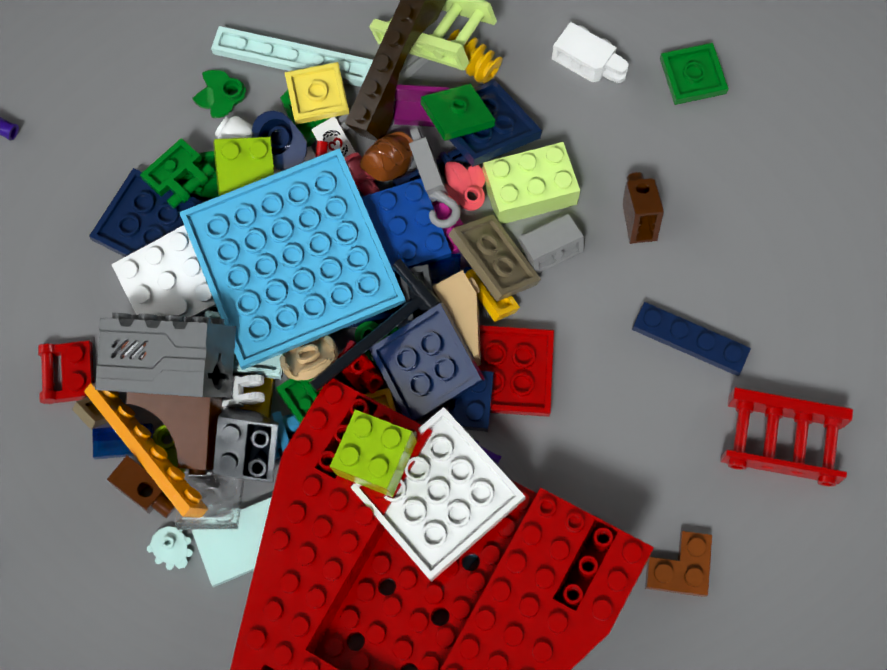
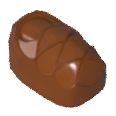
M404 132L390 133L378 139L364 153L360 166L367 174L378 181L384 182L403 175L410 168L413 154L409 143L414 141Z

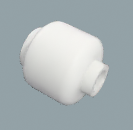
M233 116L230 119L225 117L215 132V136L218 137L217 139L252 138L253 134L252 125L239 116Z

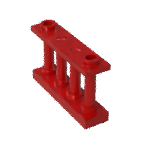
M737 387L732 390L728 399V407H734L738 412L733 451L726 450L721 456L720 462L727 463L728 467L737 470H745L746 467L818 480L817 483L819 485L828 487L836 486V484L846 479L847 472L834 469L838 430L844 428L852 421L853 409ZM753 411L765 413L767 417L763 456L745 453L750 413H753ZM783 417L793 418L797 423L792 462L775 459L779 419ZM812 422L824 424L823 426L826 428L822 467L805 464L808 428Z

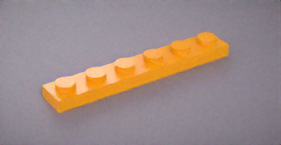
M90 383L84 390L85 394L183 517L201 518L208 510L201 500V494L184 479V473L167 458L168 453L154 442L150 437L151 432L138 422L134 417L135 412L118 397L119 392L95 390V383Z

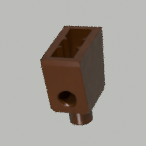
M641 172L631 173L627 176L623 197V209L629 243L657 241L664 210L656 182L652 178L644 179Z
M127 455L107 478L113 487L149 514L154 509L163 517L168 518L175 510V506L149 473ZM150 487L153 490L152 494L144 497L142 491Z

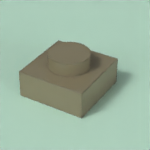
M89 397L76 401L72 408L91 430L108 423Z

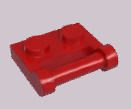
M90 340L62 344H40L38 346V356L41 357L42 392L39 393L40 403H62L78 401L88 397L84 390L90 383H94L93 347ZM61 356L62 391H54L53 357Z

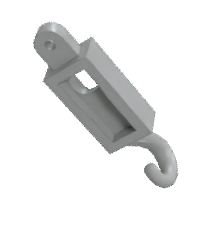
M418 127L412 128L410 133L414 142L409 143L425 190L431 202L439 201L452 210L450 217L445 220L438 219L436 212L431 210L429 212V219L439 228H450L460 218V206L448 195L427 138H422Z

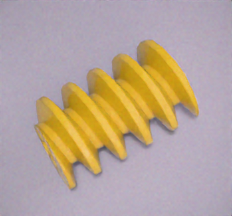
M455 30L447 40H455L460 30ZM474 37L464 45V51L469 60L465 70L470 77L474 76L478 83L484 84L496 75L503 58L499 56L493 61L495 52L490 50L484 54L487 46L483 43L476 48L478 39Z

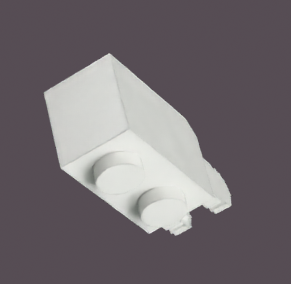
M572 22L568 24L553 45L552 60L591 82L600 81L602 77H605L610 81H614V83H621L626 79L629 66L628 61L615 54L617 47L613 46L610 41L599 38L590 33L584 26H578Z

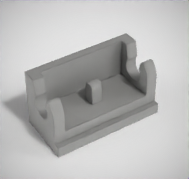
M569 214L519 237V242L523 248L521 252L537 274L584 252V236Z

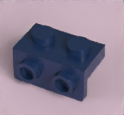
M481 371L485 381L455 399V406H449L448 412L464 430L488 432L494 372Z

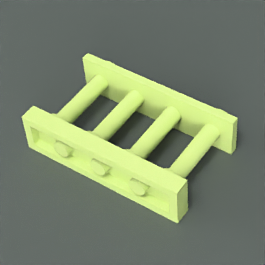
M446 0L442 10L447 13L433 34L422 33L412 46L409 54L465 70L469 60L464 51V45L480 22L495 25L497 22L491 4L485 0ZM458 15L469 18L455 40L448 41L442 39ZM374 19L370 24L369 28L378 44H381L391 20L385 22Z

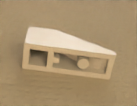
M462 270L433 285L432 288L434 295L441 301L440 303L445 304L475 362L479 366L481 365L477 294L480 293V290L473 277L468 279Z

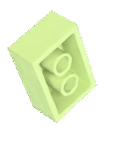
M564 142L483 162L484 184L494 215L501 225L574 206L578 203L580 188Z

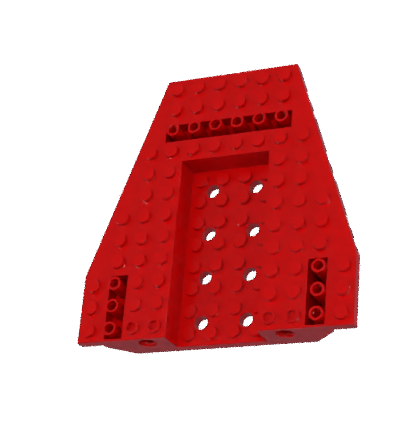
M333 378L322 387L282 453L230 670H402L408 664L415 665L418 670H572L610 634L654 547L541 487L538 493L511 480L525 495L526 499L431 582L375 517L373 511L351 489V486L356 483L337 476L330 468V464L355 410L403 427L413 433L416 432L417 443L410 459L420 455L433 431L428 428L420 435L418 428L422 426L421 424ZM415 461L410 463L408 467V472H410ZM404 470V473H403V475H402V477H401V480H402L403 482H404V480H405L406 477H407L406 474H405V470ZM399 482V484H398V486H397V489H396V491H395V493H394L393 498H395L397 492L399 491L400 487L402 486L400 482ZM361 486V491L384 516L392 503L384 498L387 495ZM468 555H476L480 559L478 568L473 571L466 570L463 567V560ZM386 579H392L396 583V589L391 595H382L380 592V585ZM438 609H445L449 612V620L443 626L435 625L432 620L434 612ZM356 633L362 634L365 639L364 646L358 651L351 650L349 647L350 637Z

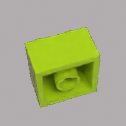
M355 410L333 457L330 468L339 477L393 498L417 440L413 432Z

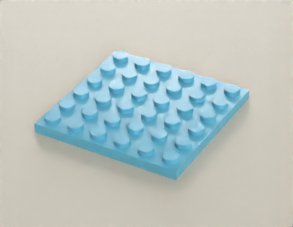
M340 148L179 212L221 319H225V325L236 326L234 352L242 370L406 302Z

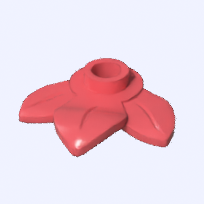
M446 162L444 173L447 183L445 186L449 197L465 210L475 211L479 209L485 201V193L482 189L485 183L483 169L479 165L474 167L471 165L466 169L460 163ZM473 192L476 195V200H470L467 197V193Z

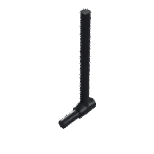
M401 259L397 260L392 267L410 287L409 298L411 300L311 380L309 384L316 392L417 309L428 311L441 302L422 279L419 280Z

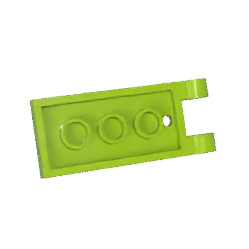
M271 137L214 139L213 145L219 196L274 175Z

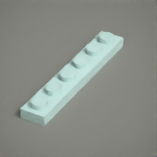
M222 26L218 27L211 47L214 55L287 71L338 62L343 83L359 87L362 86L373 62L372 59Z

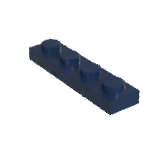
M644 302L632 328L633 331L736 376L740 375L751 350L750 347Z

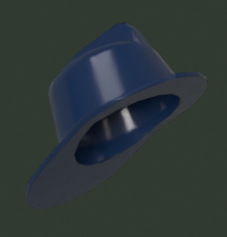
M274 110L264 112L257 117L252 126V138L271 137L274 168L284 171L301 164L305 160L307 141L289 117L282 112Z

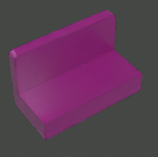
M397 85L395 91L394 125L435 127L420 104L421 96L450 88Z

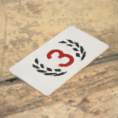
M335 117L326 120L312 129L318 141L328 142L327 153L339 148L344 158L356 153Z

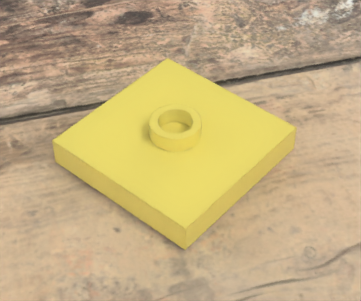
M338 62L284 72L295 125L349 114Z

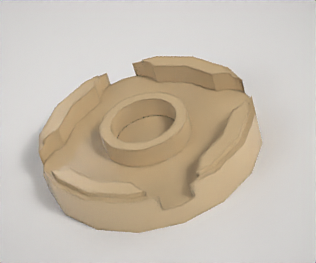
M326 335L324 338H319L292 349L284 356L281 355L280 366L283 373L289 379L297 381L309 380L318 376L337 360L339 356L338 348L335 341Z

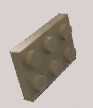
M493 214L455 227L449 233V237L496 302L532 288L540 282L541 278Z

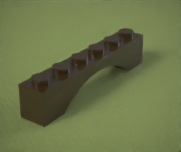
M400 0L345 122L347 126L360 136L377 141L386 135L393 120L395 91L405 59L418 37L429 25L438 19L446 0Z

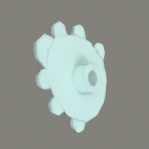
M166 526L159 529L152 536L150 545L147 546V551L149 553L153 552L156 556L155 563L161 564L165 562L167 570H172L174 565L178 569L185 568L188 563L186 557H190L193 553L191 549H187L191 539L190 537H185L182 533L183 526Z

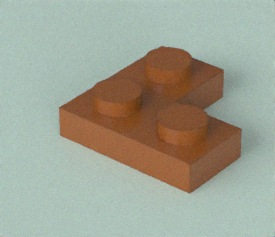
M682 531L679 540L678 561L649 557L645 589L707 597L712 535Z

